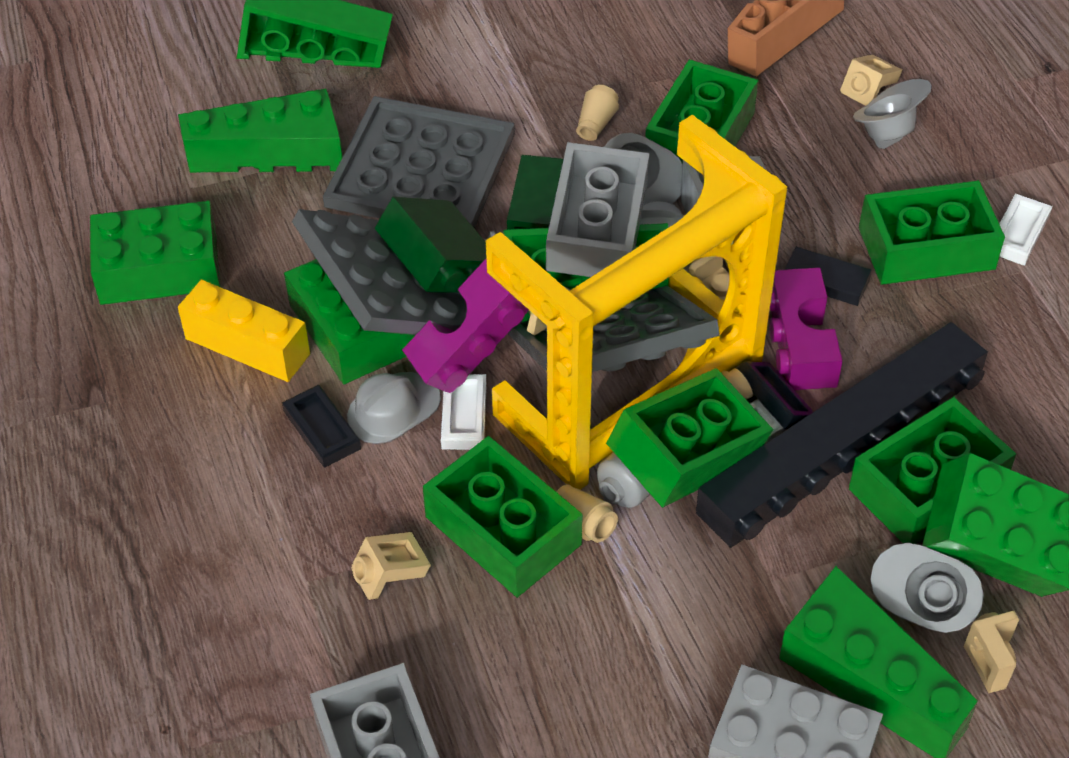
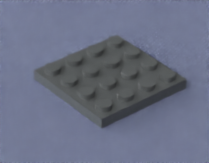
M374 96L323 195L324 207L380 219L393 196L451 201L475 228L515 135V123Z
M299 209L292 223L364 331L416 335L429 320L453 331L462 325L467 313V304L461 293L426 292L375 230L379 220L367 219L355 214L350 216L332 214L325 210L310 211Z
M669 286L649 290L593 327L592 372L598 370L616 371L624 368L626 362L640 358L645 360L658 359L663 357L666 351L678 347L696 348L706 343V339L720 336L718 320ZM529 321L519 323L508 332V335L547 372V328L533 335L527 331Z

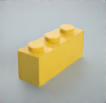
M200 280L178 306L185 339L286 382L291 380L310 355L304 321L204 280Z

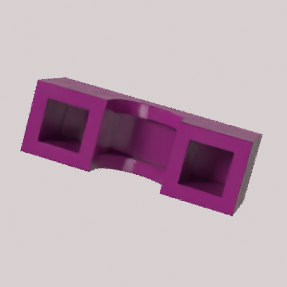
M486 259L458 288L467 304V313L462 325L453 331L429 320L402 349L426 384L447 393H451L466 381L468 375L485 357L494 351L496 345L513 327L523 320L524 315L529 311L528 308L487 273Z
M820 268L775 270L770 304L772 314L769 323L770 338L772 343L778 342L779 349L776 351L777 371L779 374L785 375L786 381L794 390L838 387L843 360L835 329L818 330L808 327L810 325H823L827 294Z

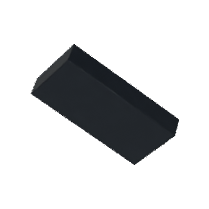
M797 246L785 270L820 268L827 297L856 306L859 305L872 269Z
M742 361L737 368L747 379L753 394L784 429L790 428L813 413V410L770 362Z
M320 385L314 386L282 402L284 413L324 468L361 450L360 439Z

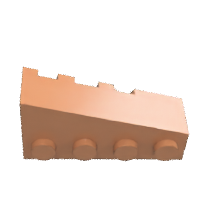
M754 0L753 3H747L728 27V64L757 77L843 11L844 0Z

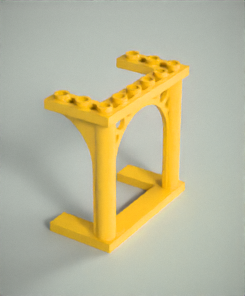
M694 115L679 122L677 155L704 176V186L696 204L678 222L572 290L568 291L503 233L499 232L486 240L487 273L547 325V418L506 380L492 388L493 416L565 484H569L579 490L589 484V469L613 452L606 442L624 409L715 368L720 372L723 370L729 372L741 364L742 361L762 362L787 186L777 176L769 173L753 161L744 151L737 149L721 137L716 130L708 127ZM716 256L724 258L729 268V286L725 300L716 296L705 287L698 277L692 276L683 268L693 261L704 257ZM669 278L668 286L718 320L720 336L706 339V343L702 346L688 348L683 361L674 372L590 429L593 327Z

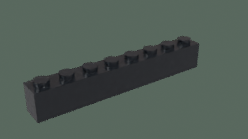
M948 323L698 488L696 514L730 548L743 539H753L762 531L765 524L777 516L780 518L787 516L799 501L810 494L817 495L822 492L830 480L842 472L847 474L853 471L856 457L953 398L962 390H971L976 387L984 377L985 371L983 367L988 351L954 323Z

